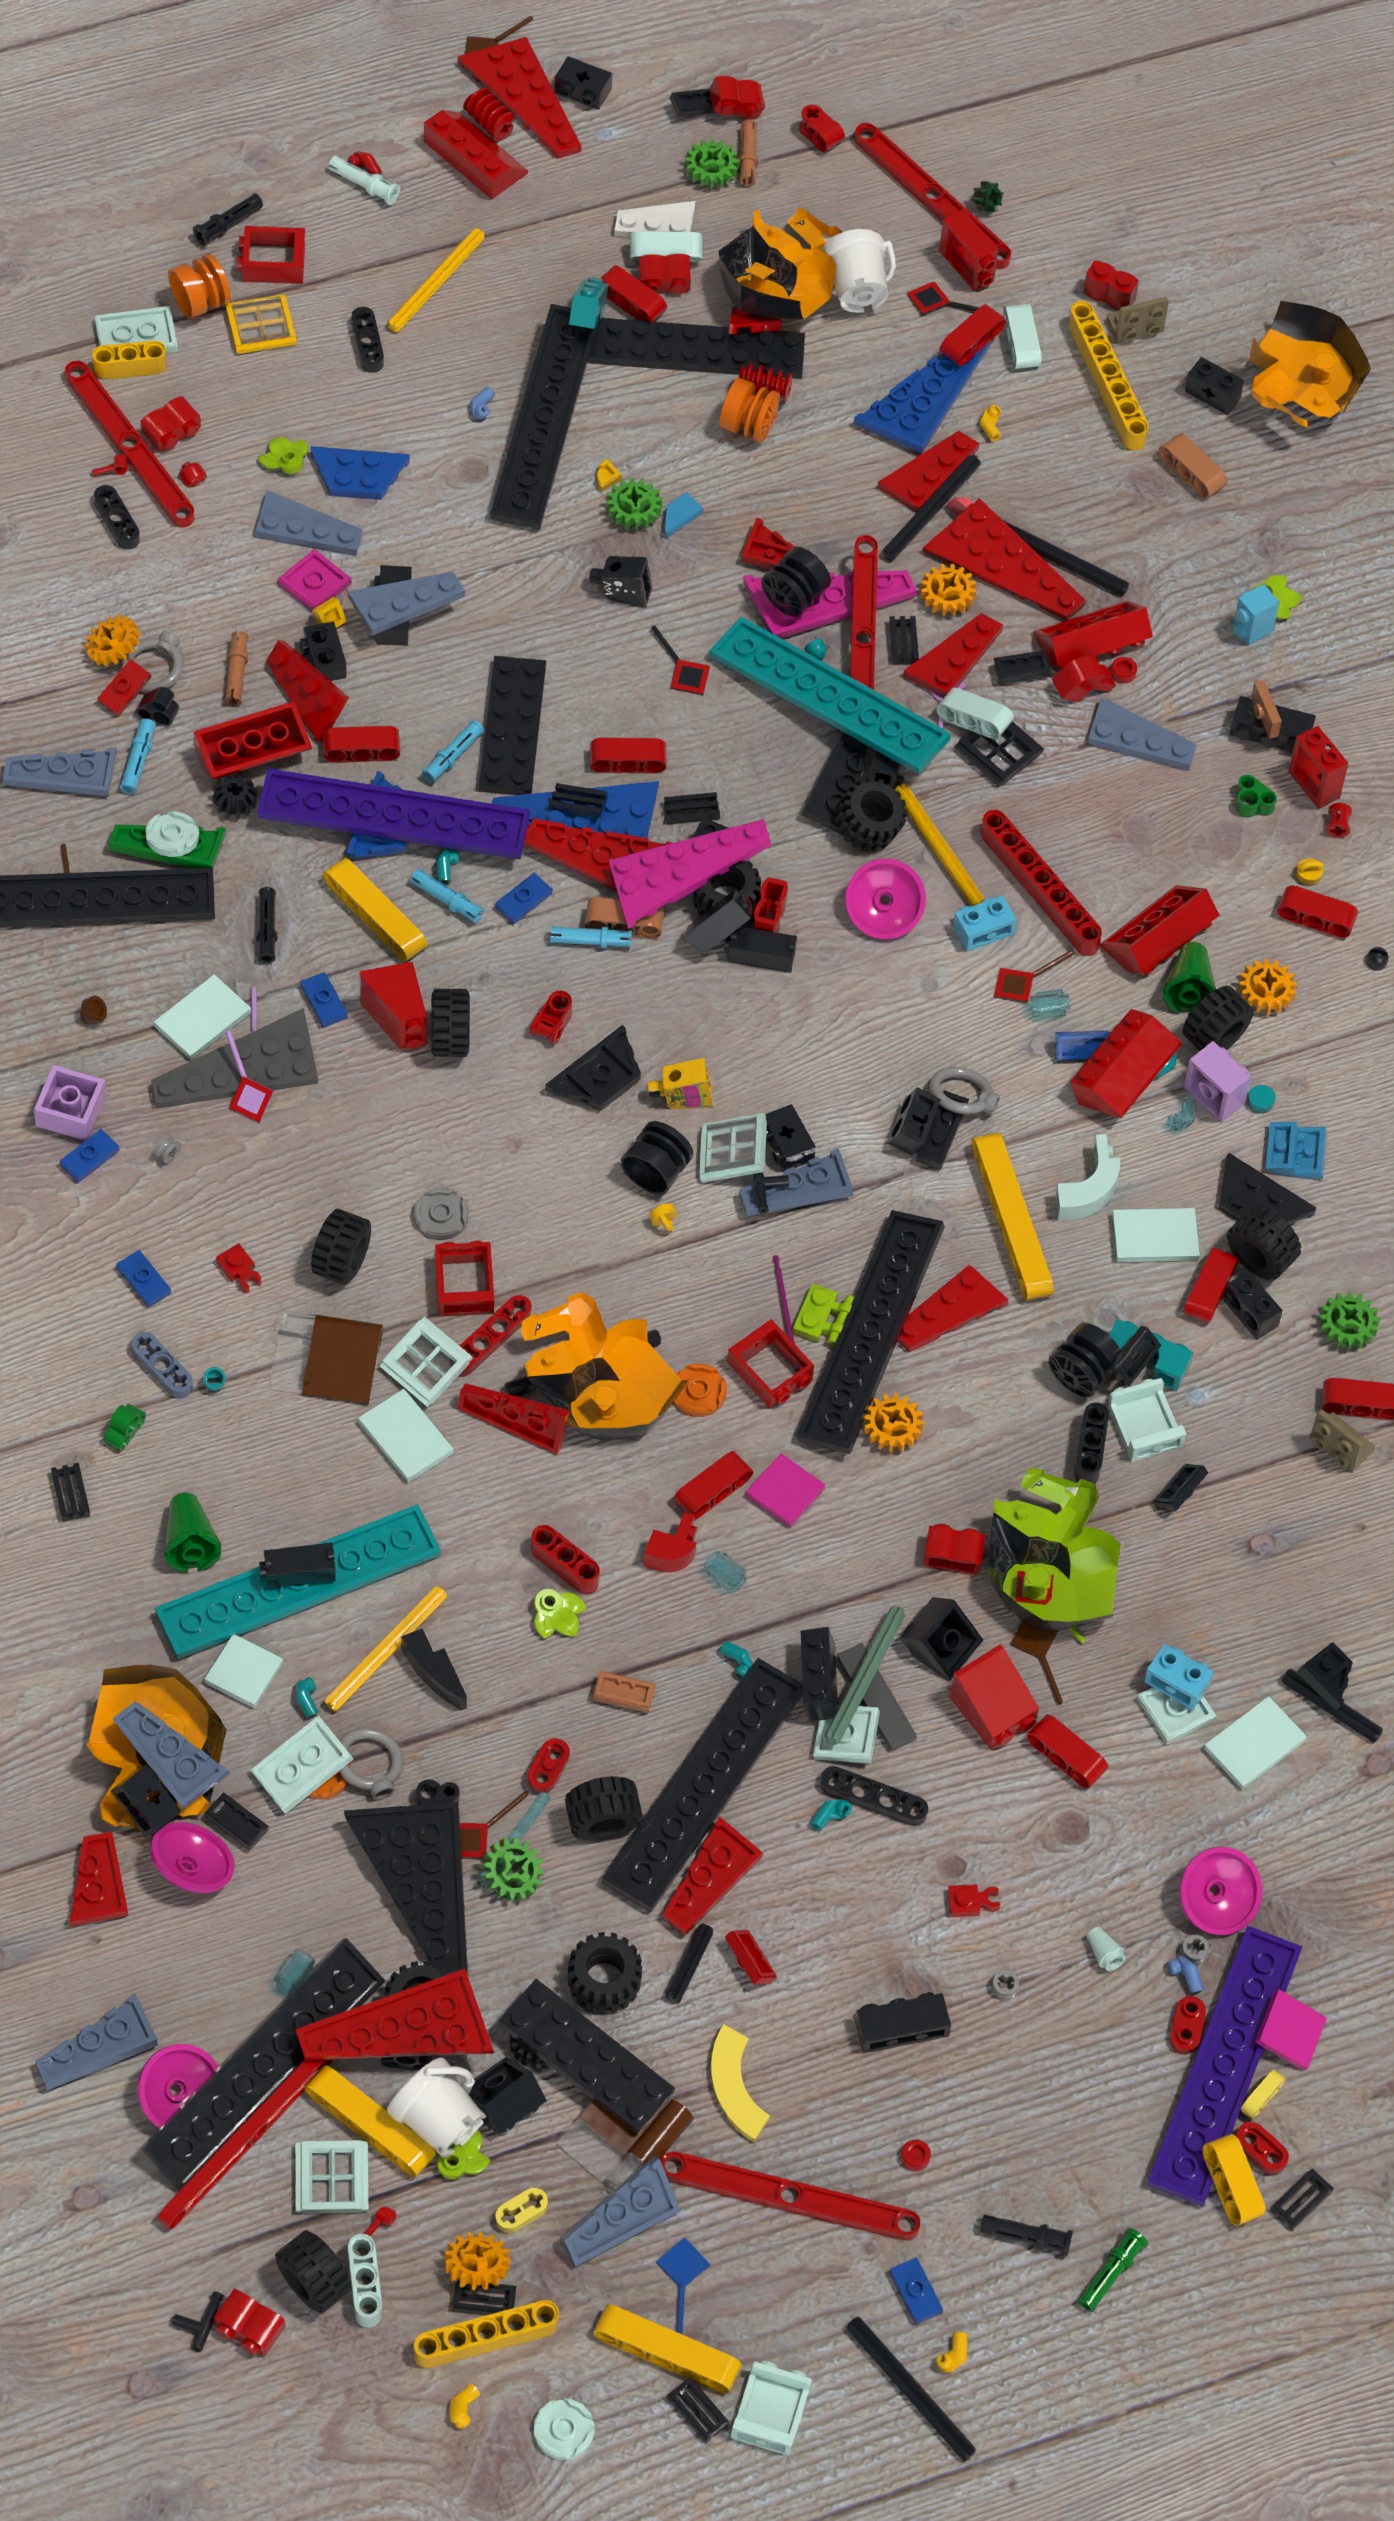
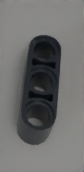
M1098 1402L1087 1405L1084 1410L1074 1472L1077 1482L1083 1479L1096 1484L1100 1476L1109 1411L1105 1405ZM1090 1418H1097L1100 1422H1094ZM1092 1442L1095 1443L1097 1446L1092 1447L1087 1445L1086 1443ZM1083 1467H1090L1093 1471H1086Z

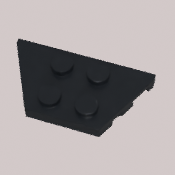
M621 1025L546 1083L545 1090L548 1093L602 1110L641 1079V1072L638 1063L634 1059V1051L629 1044L625 1026Z
M1231 1153L1227 1154L1219 1203L1221 1211L1238 1221L1249 1208L1254 1206L1266 1207L1283 1217L1291 1226L1295 1224L1296 1220L1308 1216V1218L1314 1216L1317 1207Z

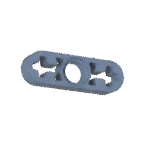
M141 1332L136 1334L131 1342L134 1357L171 1396L179 1399L189 1396L193 1390V1381L190 1373L151 1333ZM139 1344H149L150 1352L153 1355L150 1357V1353L146 1350V1348L143 1347L140 1349ZM159 1360H166L170 1363V1367L163 1371L157 1370L154 1365ZM174 1374L175 1379L180 1383L185 1381V1387L182 1388L180 1385L175 1387V1380L172 1375Z

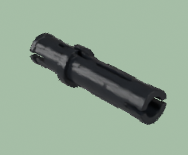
M263 887L259 890V930L256 932V940L259 942L258 958L262 963H272L275 961V942L278 939V933L275 930L276 892L271 887Z

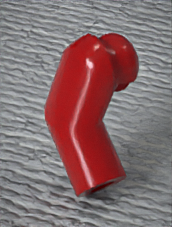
M357 151L348 157V163L366 168L369 174L381 175L383 173L370 153Z

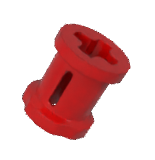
M1334 803L1328 809L1330 823L1327 825L1326 831L1333 837H1346L1350 834L1348 820L1352 814V808L1345 803Z

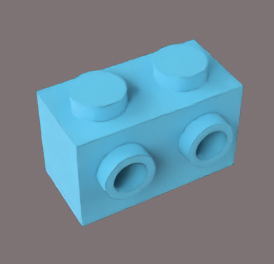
M1264 584L1252 591H1245L1238 599L1233 630L1235 635L1248 646L1273 633L1279 601Z
M1002 895L996 898L990 897L980 904L971 907L965 906L959 909L954 915L953 928L966 952L1014 935L1017 919Z
M1164 1644L1148 1667L1144 1682L1194 1711L1210 1687L1214 1672L1206 1664L1199 1661L1196 1662L1185 1656L1184 1652L1176 1647L1171 1648Z

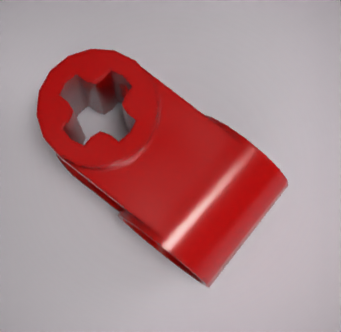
M807 105L802 109L801 116L803 120L800 122L799 131L819 151L826 152L844 140L845 133L841 125L829 117L819 106Z
M557 990L549 995L546 1003L531 1024L530 1034H538L549 1039L551 1044H557L572 1017V997L569 993ZM556 1006H564L565 1008H563V1009H557V1008H555V1007H556Z

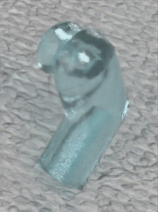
M1184 1098L1182 1100V1113H1176L1175 1117L1171 1114L1168 1117L1167 1123L1171 1130L1181 1132L1194 1123L1196 1101L1193 1098Z

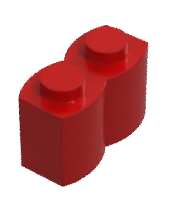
M716 76L709 87L713 111L725 116L737 115L738 117L752 120L758 119L765 108L761 84L756 81H738L730 76Z
M648 254L639 257L640 281L656 293L666 291L682 294L691 291L690 255L670 254L663 256Z
M1095 260L1086 272L1083 292L1088 297L1106 302L1110 307L1120 311V308L1133 305L1135 302L1139 280L1128 272L1116 271L1110 264Z
M179 396L166 403L162 408L156 409L140 420L141 432L159 452L172 449L180 439L191 437L198 432L201 427L200 415L183 396Z
M770 877L765 879L761 886L760 901L757 903L754 911L753 929L779 933L780 921L786 909L788 891L786 881Z
M946 1524L929 1526L923 1565L934 1569H951L959 1573L979 1574L985 1535L972 1528L955 1530Z
M237 2289L232 2290L214 2316V2325L217 2327V2333L225 2339L231 2340L234 2338L241 2341L242 2348L252 2355L259 2353L266 2356L286 2327L285 2319L270 2308L259 2304L253 2298Z

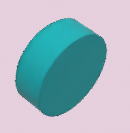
M1256 1085L1249 1092L1248 1105L1256 1112H1268L1275 1104V1092L1269 1086Z

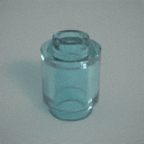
M1062 989L1036 992V995L1030 996L1032 1016L1039 1017L1040 1019L1066 1016V1010H1070L1069 995L1064 994Z
M715 1551L704 1564L707 1575L728 1592L739 1590L746 1582V1569L726 1553Z
M294 1950L293 1954L287 1956L274 1977L277 1989L289 1995L314 1969L315 1960L302 1950Z

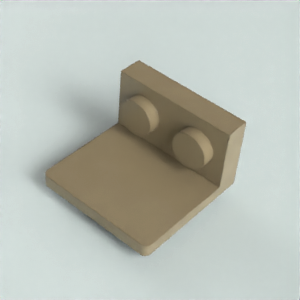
M1162 297L1120 308V311L1107 314L1106 321L1116 343L1132 341L1148 335L1154 336L1164 332L1169 304L1168 298Z
M1322 1409L1317 1412L1310 1439L1318 1449L1329 1453L1339 1466L1347 1468L1353 1473L1374 1452L1376 1446L1334 1412L1330 1415Z

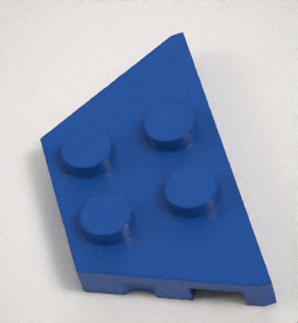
M311 446V457L318 466V472L325 481V487L330 496L382 500L388 492L389 486L393 485L398 479L399 472L404 466L407 467L410 462V454Z
M377 771L372 785L402 789L397 784L393 786L385 779V775L382 772ZM354 833L346 852V858L351 860L403 853L407 848L408 842Z

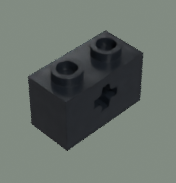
M567 56L555 76L556 94L600 110L612 90L611 72Z
M1200 357L1188 373L1185 392L1229 415L1241 399L1244 379Z
M792 1104L765 1114L767 1121L766 1142L772 1148L771 1153L776 1164H781L783 1170H787L792 1167L797 1168L808 1163V1160L815 1158L816 1146Z
M147 1765L134 1770L110 1790L145 1837L158 1832L181 1812L177 1806L176 1799L164 1789L159 1782L158 1775L148 1768Z

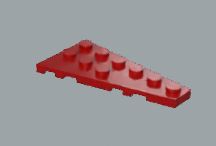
M527 37L458 56L457 63L462 68L466 67L477 82L480 81L489 89L490 94H494L496 100H500L502 106L507 107L508 112L516 115L527 130L531 129L539 137V141L558 159L581 152V144Z
M980 498L923 547V552L929 555L934 554L944 559V562L950 565L954 564L964 567L967 573H971L973 576L1002 590L1011 591L1023 600L1027 599L1038 604L1039 608L1064 620H1069L1086 605V600Z
M465 1969L295 2029L306 2060L495 2054Z

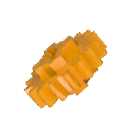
M941 564L940 570L931 567V573H925L924 579L921 581L920 598L925 599L924 605L926 607L933 606V613L941 610L942 616H945L947 612H951L953 616H956V610L965 613L966 606L972 607L973 599L976 598V581H971V573L964 574V567L959 568V570L955 569L954 564H951L950 568H946L944 564Z
M118 614L115 619L108 616L107 622L99 621L98 628H91L93 634L86 636L88 643L84 647L87 650L88 656L98 666L103 663L105 667H108L112 661L117 665L119 659H127V653L135 652L132 647L140 644L137 638L141 637V634L138 631V626L129 616L126 615L122 618Z
M1265 958L1264 964H1260L1259 961L1255 960L1253 967L1247 965L1244 973L1241 972L1238 991L1241 992V997L1244 1000L1248 999L1247 1003L1251 1007L1253 1005L1256 1006L1257 1013L1261 1009H1266L1267 1015H1270L1271 1009H1275L1277 1013H1280L1282 1006L1288 1008L1291 1000L1294 1001L1297 988V982L1294 981L1295 974H1287L1288 966L1285 965L1280 968L1278 960L1273 964H1269L1268 958Z
M885 1393L883 1394L882 1401L874 1398L872 1406H869L868 1413L864 1417L863 1423L865 1425L864 1434H870L869 1442L874 1443L878 1441V1449L880 1450L884 1446H888L890 1453L893 1452L894 1447H898L903 1452L905 1444L912 1448L915 1439L920 1440L921 1430L924 1427V1421H922L923 1412L917 1411V1402L909 1404L908 1396L900 1400L898 1399V1393H894L891 1399Z
M482 2231L475 2237H473L471 2232H467V2238L465 2239L458 2235L456 2236V2244L449 2242L448 2251H445V2272L451 2273V2281L459 2279L460 2287L462 2288L466 2284H471L472 2290H475L477 2285H481L484 2290H488V2283L498 2286L499 2278L506 2279L507 2271L510 2270L511 2258H509V2249H504L503 2240L494 2242L495 2235L493 2234L485 2238Z

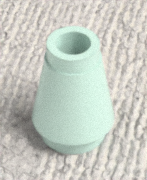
M1096 1927L1089 1931L1086 1937L1089 1940L1099 1966L1107 1971L1119 1968L1126 1959L1124 1949L1103 1931L1101 1927Z

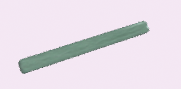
M895 1605L890 1607L825 1733L828 1743L839 1744L905 1617L902 1607Z

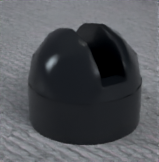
M1382 947L1372 948L1367 955V965L1373 970L1384 969L1389 959L1388 952Z

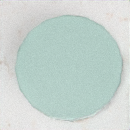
M171 811L167 812V815L162 816L160 813L155 815L146 827V842L153 851L160 855L168 857L185 855L190 853L199 841V829L196 826V822L185 813Z
M573 2399L548 2402L539 2410L534 2420V2438L537 2446L545 2455L556 2460H571L580 2457L589 2449L594 2439L595 2424L591 2412L582 2403Z

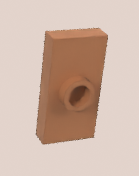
M1265 681L1254 682L1251 696L1254 702L1255 715L1258 719H1261L1269 739L1278 737L1282 720Z
M600 1671L593 1700L649 1713L656 1684Z

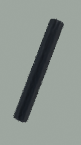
M1293 1669L1286 1671L1282 1678L1283 1684L1372 1742H1376L1383 1733L1381 1726L1345 1703L1335 1711L1298 1672Z

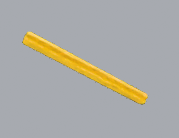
M474 228L388 320V328L390 330L399 332L484 240V232L482 230Z
M907 784L897 786L895 792L899 791L901 793L900 799L905 800L906 806L904 808L907 810V813L969 904L974 906L982 903L985 900L984 896Z
M435 1586L327 1696L324 1703L328 1709L334 1712L338 1711L401 1646V1636L416 1631L447 1599V1594L443 1588Z

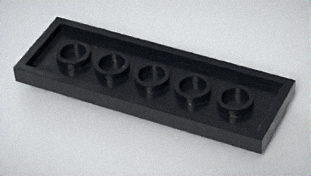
M494 656L479 792L511 795L532 794L546 660Z
M537 1978L498 2022L502 2029L636 2135L641 2132L675 2091L674 2086Z

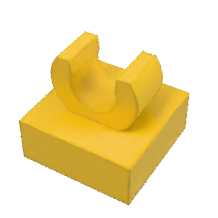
M334 597L312 611L318 624L334 621L337 628L347 622L339 599Z

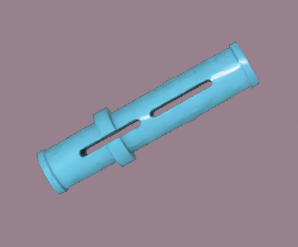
M141 719L139 721L136 737L132 739L130 744L132 750L122 783L120 784V790L127 794L136 793L146 755L152 748L151 739L156 724L150 719Z
M472 720L444 750L436 753L435 759L422 771L423 777L430 783L436 782L439 776L446 770H450L455 765L454 761L484 732L483 726L478 721ZM466 737L467 739L457 748V745ZM449 755V758L440 766L439 764Z
M420 868L412 874L411 884L449 906V910L452 912H458L474 923H477L483 916L479 912L484 913V908L471 902L464 893H457Z
M551 926V933L562 934V936H550V943L601 945V948H607V945L631 948L632 940H622L620 938H631L632 930H608V927L585 929Z

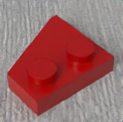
M732 307L729 334H737V328L749 327L751 333L777 331L781 328L782 319L758 316L742 312L738 307Z
M756 518L744 548L741 562L770 570L774 565L779 564V560L795 546L790 542H786L778 532L774 531L772 533L763 525L764 521L762 519Z

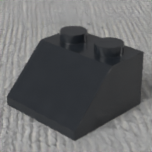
M937 1597L931 1598L899 1637L915 1659L949 1681L952 1680L954 1673L961 1669L984 1640L955 1600Z
M508 2057L503 2058L476 2077L469 2094L474 2103L486 2115V2118L481 2119L485 2126L497 2134L511 2130L516 2122L525 2116L535 2113L539 2106L547 2101L533 2073Z

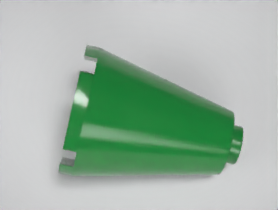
M1189 942L1182 946L1163 989V1000L1171 1010L1179 1014L1180 1010L1190 1014L1193 1008L1205 996L1216 990L1207 948L1198 942Z
M187 1492L177 1494L170 1501L164 1551L167 1564L172 1569L180 1572H189L188 1568H198V1571L205 1570L213 1566L221 1556L220 1540L198 1498L194 1494Z

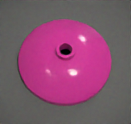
M878 859L863 865L855 872L847 886L845 902L851 921L860 931L877 939H894L911 931L920 921L925 909L926 894L920 877L910 866L894 859ZM882 895H887L890 898L888 905L880 903Z
M186 1822L166 1824L155 1833L150 1843V1855L158 1871L170 1883L183 1890L195 1893L216 1892L224 1888L233 1876L235 1864L231 1851L216 1834L199 1825Z
M1229 1847L1205 1849L1189 1861L1182 1873L1179 1884L1180 1903L1186 1917L1198 1929L1215 1935L1235 1933L1246 1927L1259 1910L1262 1900L1260 1874L1252 1860L1239 1850ZM1212 1885L1216 1887V1892L1214 1895H1211L1210 1893V1887Z
M189 2044L169 2045L155 2052L144 2064L137 2085L138 2101L142 2112L149 2122L159 2129L219 2067L216 2061L201 2048ZM173 2084L177 2087L175 2095H172L170 2092V2087Z

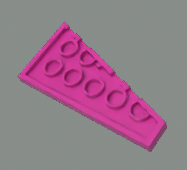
M907 570L877 571L876 609L916 596L917 589ZM848 572V575L837 576L834 573H829L831 577L830 587L819 598L814 600L813 604L799 617H791L781 612L768 600L762 589V578H753V575H743V583L768 632L779 638H785L851 617L853 572Z
M764 819L609 860L628 929L635 926L636 921L646 915L650 917L657 913V909L666 903H674L707 884L709 878L718 873L720 876L729 871L728 867L739 861L745 862L769 848L771 841Z

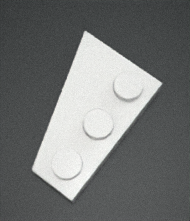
M695 201L619 210L614 236L630 238V233L637 231L691 232Z

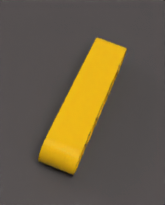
M348 858L341 859L323 872V878L329 888L402 961H408L428 946L423 933Z
M324 2065L305 2086L306 2093L316 2103L363 2140L368 2141L372 2147L411 2177L416 2178L436 2156V2152L426 2141L403 2123L395 2121L387 2114L384 2108L331 2067Z
M542 2300L421 2333L414 2342V2359L420 2367L433 2368L550 2336L558 2328L559 2309L553 2302ZM548 2314L553 2320L543 2323L538 2320V2316ZM512 2322H519L524 2327L519 2331H514L508 2325ZM483 2330H490L494 2333V2336L484 2339L479 2336V2333ZM453 2338H461L465 2343L460 2347H455L449 2341ZM424 2346H432L435 2352L425 2355L420 2352V2349Z
M608 2304L605 2306L593 2332L596 2338L685 2378L691 2376L695 2382L720 2393H730L742 2367V2363L731 2355L615 2305Z

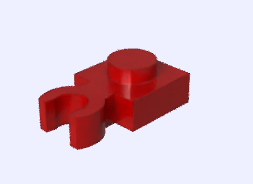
M239 1243L216 1256V1263L231 1282L239 1278L240 1287L243 1292H250L247 1281L253 1280L258 1286L261 1285L260 1274L253 1271L255 1263Z
M978 1884L948 1886L950 1918L980 1916V1908L990 1912L998 1911L1000 1909V1902H991L988 1898L990 1896H998L999 1889L997 1887H988L984 1892H978Z

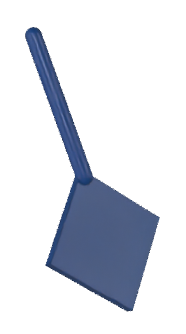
M685 2237L656 2261L679 2286L677 2332L682 2335L685 2287L710 2266V2263Z

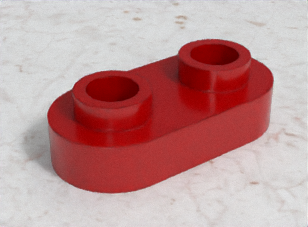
M553 1738L547 1740L542 1745L528 1771V1784L533 1791L547 1793L555 1787L570 1758V1749L565 1741ZM552 1754H558L560 1758L552 1759L550 1756ZM540 1777H544L547 1779V1781L544 1783H540L537 1781V1779Z
M1186 1996L1177 2004L1170 2035L1171 2047L1177 2053L1191 2054L1199 2046L1206 2007L1198 1997ZM1192 2006L1196 2009V2012L1191 2013L1186 2008ZM1187 2033L1191 2038L1188 2040L1183 2039L1181 2034Z
M1246 2122L1238 2128L1236 2137L1239 2139L1245 2155L1257 2166L1269 2174H1278L1285 2169L1289 2159L1288 2151L1267 2130L1255 2122ZM1252 2137L1255 2143H1247L1245 2138ZM1275 2157L1277 2163H1270L1267 2158Z

